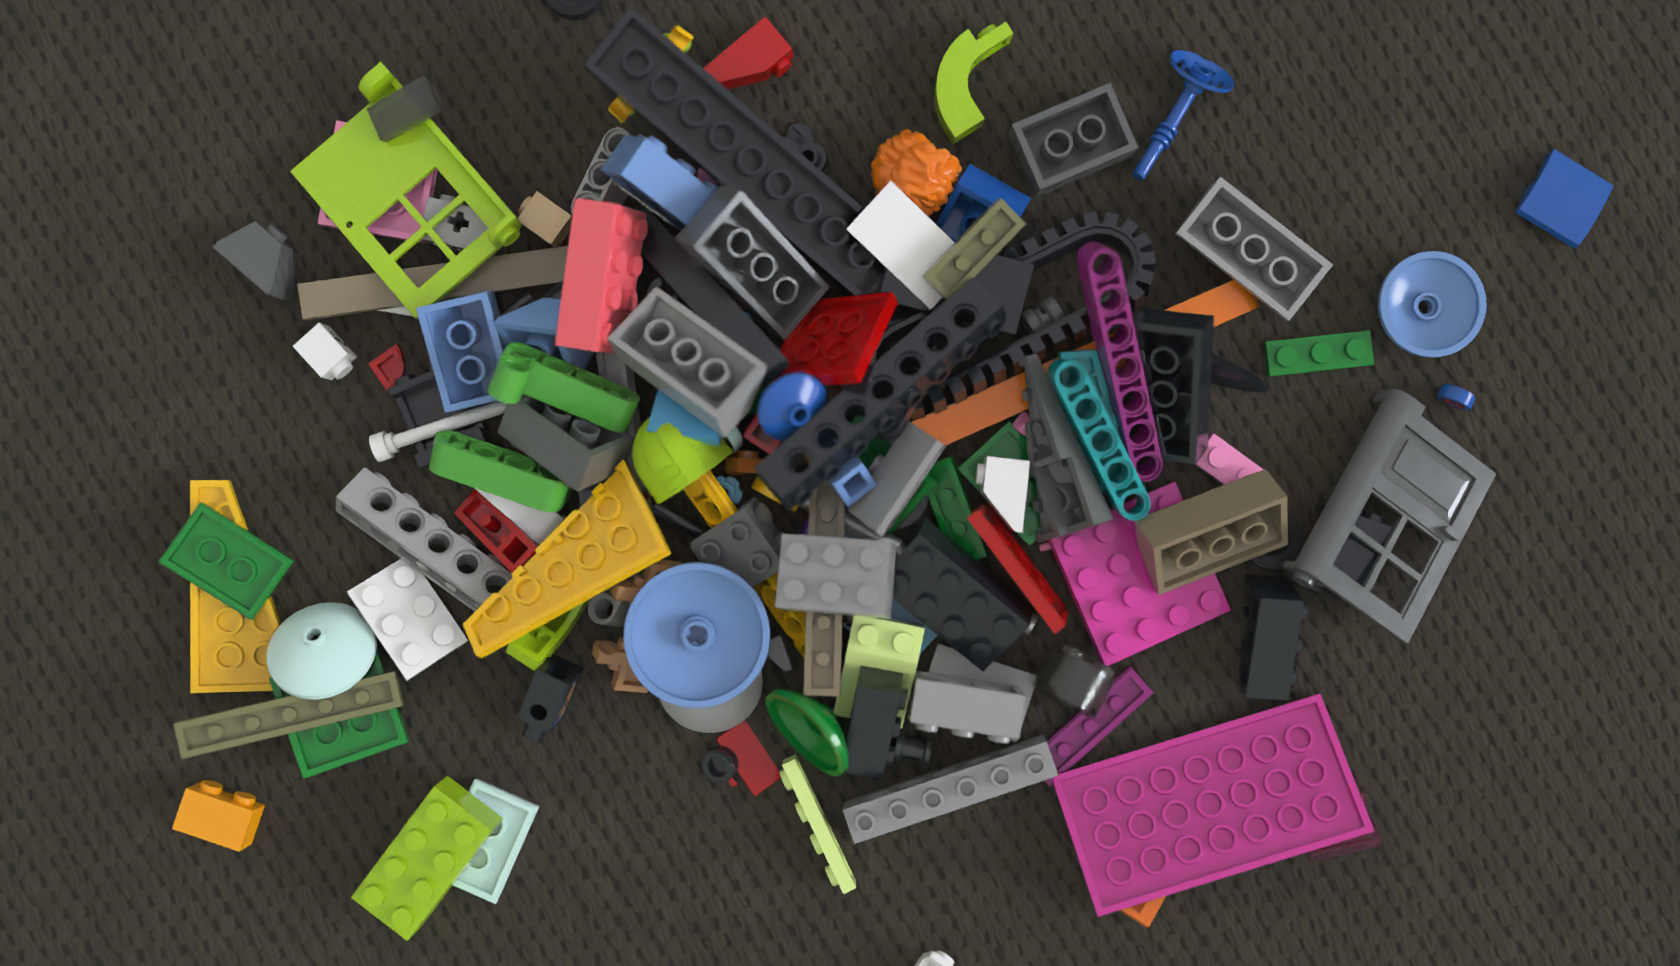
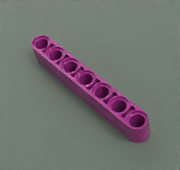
M1089 242L1079 250L1077 266L1094 343L1109 392L1108 398L1112 412L1115 413L1120 440L1140 480L1149 482L1160 475L1163 461L1121 261L1118 254L1101 243ZM1103 254V264L1093 270L1094 259L1098 255ZM1111 289L1110 299L1101 304V295L1104 291ZM1119 324L1117 333L1112 337H1108L1109 329L1113 325ZM1126 357L1124 366L1115 371L1116 363ZM1133 391L1130 400L1122 403L1125 394ZM1136 424H1140L1137 432L1129 435L1131 428ZM1146 456L1145 462L1136 467L1140 458Z

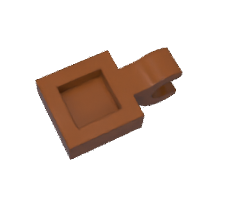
M738 449L734 454L729 455L731 458H726L725 472L727 475L743 476L745 473L757 474L754 468L764 459H759L760 452Z

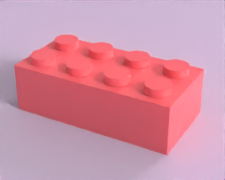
M575 198L555 345L615 354L607 338L637 307L638 296L636 287L638 276L643 268L641 251L643 240L648 232L647 213L616 203Z

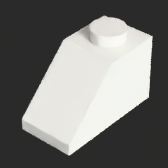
M984 457L983 464L977 463L975 484L981 485L980 493L1010 531L1022 532L1030 461Z

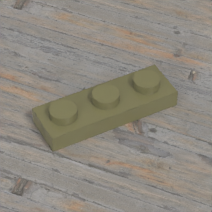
M997 198L922 277L945 300H948L969 280L975 277L1026 223L1002 198Z

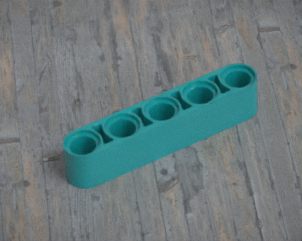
M1061 358L1055 360L1048 368V379L1111 507L1115 512L1128 520L1137 521L1144 518L1150 510L1149 496L1082 364L1070 359ZM1071 366L1074 371V378L1069 384L1062 385L1059 379L1060 372L1065 367ZM1087 398L1090 403V409L1086 415L1078 417L1075 411L1076 405L1080 400ZM1103 430L1106 436L1104 444L1098 448H1093L1091 443L1093 435ZM1119 462L1121 465L1119 476L1109 479L1107 475L1109 467L1113 463ZM1130 494H1136L1135 506L1129 510H1124L1123 502L1125 498Z

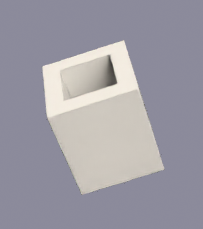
M322 323L315 325L293 345L296 351L321 378L329 380L334 378L338 380L346 376L353 368L351 362L357 358L354 352L333 329Z

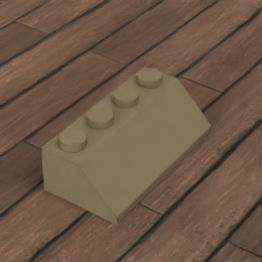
M1266 469L1213 488L1210 491L1180 501L1164 509L1149 513L1144 518L1135 521L1137 544L1157 594L1161 595L1288 545L1287 495Z

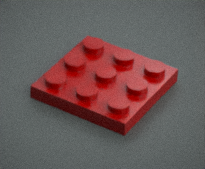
M893 292L819 299L785 339L780 352L787 359L790 367L776 379L786 374L801 372L814 376L822 385L860 383L898 304V300Z

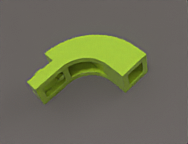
M1007 22L998 27L995 24L989 25L977 35L978 40L967 29L954 40L941 61L935 84V109L941 127L952 145L983 125L985 118L969 93L968 76L978 63L1011 42L1014 33Z
M591 598L508 644L505 652L536 671L546 658L551 657L558 649Z

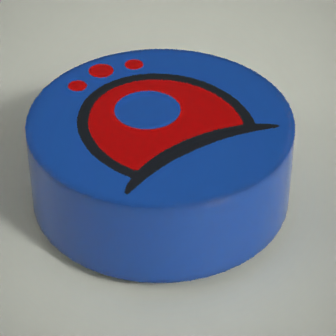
M1451 384L1441 385L1436 395L1437 400L1463 411H1470L1476 399L1471 392Z

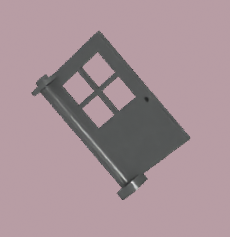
M1384 389L1378 390L1372 402L1379 408L1296 561H1285L1282 567L1293 575L1292 580L1297 584L1312 589L1313 585L1326 587L1404 644H1408L1490 488L1496 473L1421 415L1426 408L1422 403L1401 390ZM1371 494L1399 514L1383 546L1354 525ZM1407 521L1435 541L1419 573L1391 553ZM1350 533L1379 554L1362 586L1333 565ZM1386 560L1415 581L1399 612L1370 592Z

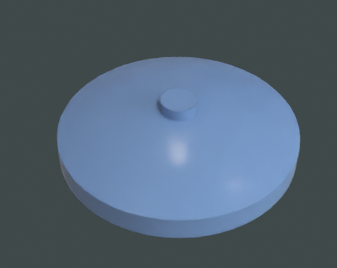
M682 563L656 574L637 593L625 620V652L635 676L655 696L681 707H712L738 696L758 676L769 650V621L759 595L739 574L713 563Z

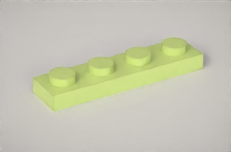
M795 754L784 759L782 763L784 770L779 771L781 779L788 791L794 789L799 800L794 803L802 822L809 821L814 831L810 835V839L817 854L824 853L829 863L825 870L833 887L839 885L842 893L845 894L856 888V879L797 755Z

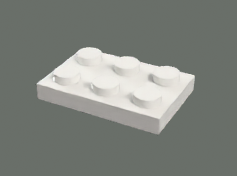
M403 559L396 561L347 591V594L406 681L468 642V639L426 577Z

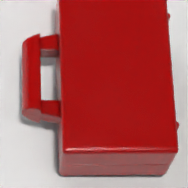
M745 720L716 738L720 746L728 747L736 754L739 762L737 772L753 796H757L781 778L778 768ZM733 777L728 781L731 787L738 785Z

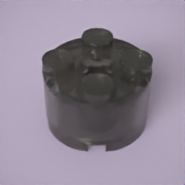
M1065 644L1064 647L1061 645H1057L1056 648L1051 647L1031 686L1041 688L1039 692L1073 711L1078 707L1085 711L1084 716L1095 719L1115 682L1113 679L1115 671L1100 662L1093 664L1082 660L1084 653L1070 645Z

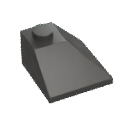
M254 221L217 241L213 246L217 252L267 295L291 304L296 299L293 249L285 243L288 237L270 223L266 227Z

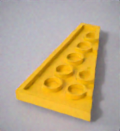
M624 459L615 467L616 471L604 484L600 482L591 492L593 495L578 510H573L534 550L536 554L524 566L520 565L511 574L513 578L498 593H493L464 622V629L476 656L484 658L672 554L629 464Z
M190 480V516L199 503L204 502L248 530L231 480ZM190 582V693L273 691L269 678L272 676L267 667L266 655L269 642L274 632L281 625L272 596L269 597L256 618L250 620Z

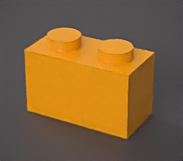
M203 780L201 783L187 787L172 829L238 852L252 845L265 807L264 804L255 802L256 796L237 791L234 794L223 791L222 784L210 780Z

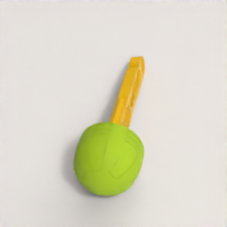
M649 417L636 433L632 447V459L638 477L642 481L643 486L649 491L650 496L652 495L655 503L659 504L683 489L710 528L733 515L738 510L710 471L733 452L726 440L722 437L720 446L708 445L683 436L679 429L671 423L661 425L655 432H648ZM776 572L753 588L787 636L795 641L793 643L805 660L806 612L787 611L775 607L778 572Z

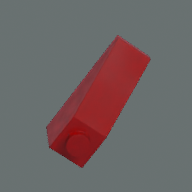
M764 17L703 69L726 89H732L768 80L772 75H775L776 78L780 77L792 65L790 60L793 59V50L770 21Z
M476 489L472 491L454 512L512 573L520 565L524 566L536 554L534 550L540 544L529 537Z

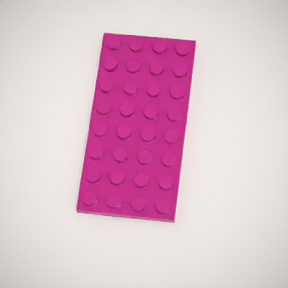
M1321 694L1070 770L1052 778L1053 786L1097 917L1374 832Z

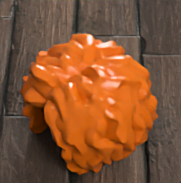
M906 129L901 131L899 135H894L892 138L887 139L886 143H882L878 147L875 159L871 162L872 187L876 189L875 195L877 196L892 181L921 211L930 216L933 211L938 212L940 206L948 202V194L953 191V184L958 182L956 177L962 168L959 159L951 155L945 148L936 149L924 134L918 131L912 133Z

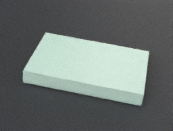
M475 778L469 792L503 819L454 882L453 886L496 904L540 806Z

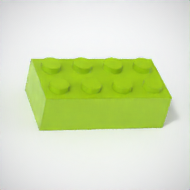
M446 776L432 788L351 898L408 941L421 928L503 818L449 776Z

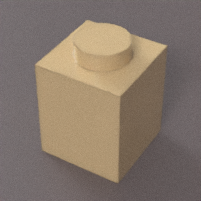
M538 191L533 197H527L518 210L520 214L518 220L521 224L554 248L559 247L571 231L572 216Z

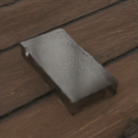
M425 75L367 108L380 141L383 142L391 141L444 110L431 78Z

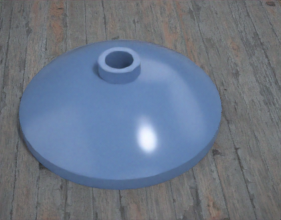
M1427 251L1405 258L1387 274L1378 296L1379 318L1388 337L1404 351L1420 357L1437 358L1463 349L1480 331L1486 314L1485 290L1477 273L1462 259L1445 252ZM1421 301L1428 305L1426 314L1419 311L1418 305Z

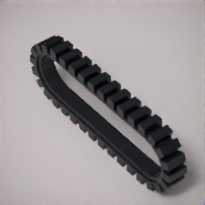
M1097 212L1083 214V227L1080 228L1073 217L1062 222L1061 237L1058 236L1054 227L1042 232L1041 247H1039L1034 237L1022 242L1023 256L1021 257L1014 247L1002 252L1003 257L1034 265V271L1089 242L1109 243L1118 247L1129 258L1132 266V274L1125 284L1132 313H1135L1143 305L1144 296H1149L1153 286L1156 266L1155 251L1151 252L1152 242L1146 232L1138 235L1139 225L1129 218L1119 228V214L1106 212L1103 223L1098 222ZM1111 294L1100 299V303L1107 302ZM905 306L907 314L901 316L896 307L867 369L879 360L886 346L910 333L919 325L924 317L932 313ZM1087 306L948 375L942 383L932 385L917 404L911 416L912 420L925 418L923 405L930 404L935 414L946 410L947 404L944 396L950 394L955 405L966 400L965 386L970 384L975 395L986 390L985 376L988 374L995 385L1006 380L1005 366L1008 364L1014 375L1024 371L1025 367L1019 366V359L1026 355L1037 354L1041 362L1046 360V345H1049L1054 355L1066 350V335L1069 336L1073 345L1086 340V325H1088L1092 332Z

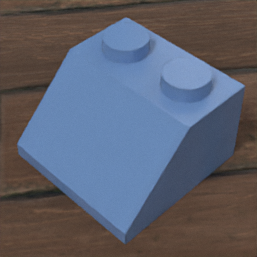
M544 297L502 315L494 322L504 348L510 342L523 343L582 369H586L594 355V351L555 345L561 299Z

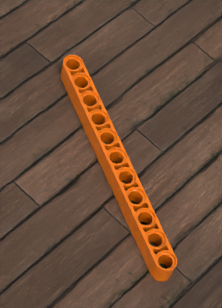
M1232 280L1166 310L1213 315L1215 327L1259 308L1260 305L1254 295L1235 280ZM1117 331L1112 334H1109L1108 337L1114 336L1117 333ZM1093 341L1075 350H1096ZM1058 357L1042 364L1046 374L1051 363L1057 360ZM1126 357L1116 363L1115 370L1124 366ZM1025 372L991 386L976 395L973 394L956 405L955 403L948 405L946 410L938 414L932 412L926 415L925 418L914 420L911 423L946 446L1028 410V401H1023L1022 390L1027 388Z

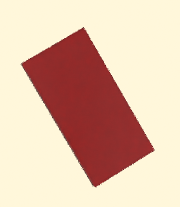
M984 500L972 510L967 519L1053 633H1057L1065 627L1069 609L993 508Z

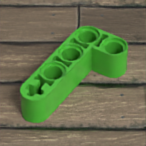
M510 342L506 346L488 386V393L498 401L515 404L525 394L608 430L620 433L627 431L640 402L639 395L623 385L519 342Z
M444 430L437 432L435 435L429 469L438 476L544 512L554 513L560 511L573 494V488L565 485L563 480L548 469L539 466L529 456L455 431Z

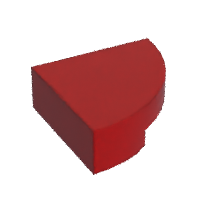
M395 344L368 363L386 391L396 386L395 381L401 378V375L402 377L404 375L405 358L398 344Z

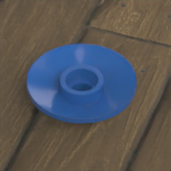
M796 372L779 377L767 387L759 401L758 419L761 427L770 437L779 441H786L828 404L826 390L820 381L807 373ZM801 409L798 414L794 415L797 410Z

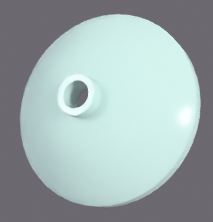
M335 602L314 604L289 616L274 632L267 649V667L275 683L292 696L302 699L332 697L354 686L367 673L376 655L377 639L358 609ZM320 636L318 639L311 641L314 637Z

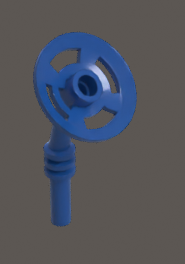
M1183 50L1172 52L1169 61L1176 72L1185 79L1183 83L1185 88L1165 121L1158 124L1153 135L1149 138L1151 143L1132 172V176L1135 179L1144 181L1161 152L1169 148L1173 137L1177 135V126L1197 93L1201 94L1203 90L1227 93L1233 89L1235 85L1233 78L1219 65L1205 60L1192 52ZM1177 63H1182L1180 68L1177 66Z

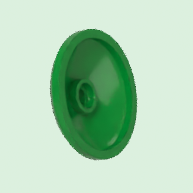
M775 689L766 697V708L774 725L801 757L818 770L831 776H840L847 770L849 754L845 738L836 721L835 713L827 705L820 704L809 696L788 689Z

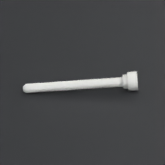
M495 401L396 435L393 432L386 433L385 431L370 435L369 443L372 453L378 462L394 458V454L398 453L401 447L434 437L439 431H453L504 414L507 403Z

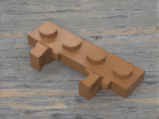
M661 559L646 567L643 575L635 574L633 580L627 578L610 587V592L615 600L630 601L629 604L631 605L637 593L652 577L669 567L682 564V562ZM619 637L617 644L612 641L595 640L591 654L594 656L596 663L608 664L609 669L614 670L611 680L613 689L616 691L647 693L648 689L642 685L630 667L625 652L624 638Z

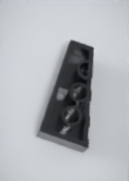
M1143 308L1133 318L1148 395L1153 410V419L1162 460L1196 465L1208 448L1214 316Z

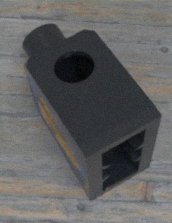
M553 654L536 669L518 714V718L526 722L522 732L524 738L532 742H541L545 732H551L560 722L584 667Z

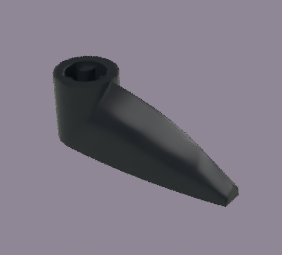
M1212 353V384L1249 392L1267 393L1269 389L1267 383L1241 366Z

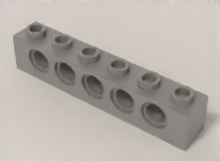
M364 467L336 496V512L474 612L492 595L487 591V586L497 585L503 588L513 578L511 576L512 573L504 568V564L497 557L491 554L485 555L476 548L475 543L468 536L456 534L448 528L443 518L434 513L431 515L420 508L419 503L414 497L407 493L401 494L391 487L389 480L378 472L373 474ZM383 503L389 506V509L377 511L372 506ZM413 524L418 530L406 532L401 529V526ZM434 544H440L447 550L442 553H436L430 550L429 547ZM464 564L470 565L475 569V572L465 574L459 571L457 567Z
M1043 734L845 801L843 813L854 844L1059 775Z

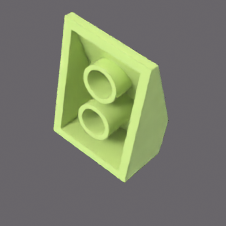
M853 616L841 673L840 696L836 697L834 707L836 716L850 718L861 665L903 673L902 688L908 689L905 709H898L896 715L897 717H902L900 727L902 729L925 630L922 624L893 618Z

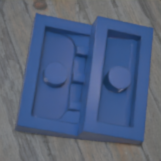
M1553 149L1543 161L1535 181L1525 190L1515 213L1575 249L1581 244L1593 226L1614 185Z

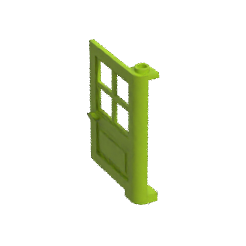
M379 62L359 83V91L370 103L290 172L413 317L418 320L416 308L438 303L501 247L514 243L520 236L521 222L382 62ZM437 168L459 195L427 222L405 195ZM400 201L421 228L389 255L367 227L395 203ZM466 202L488 229L456 256L434 231V228ZM428 234L449 258L450 262L418 288L395 261Z

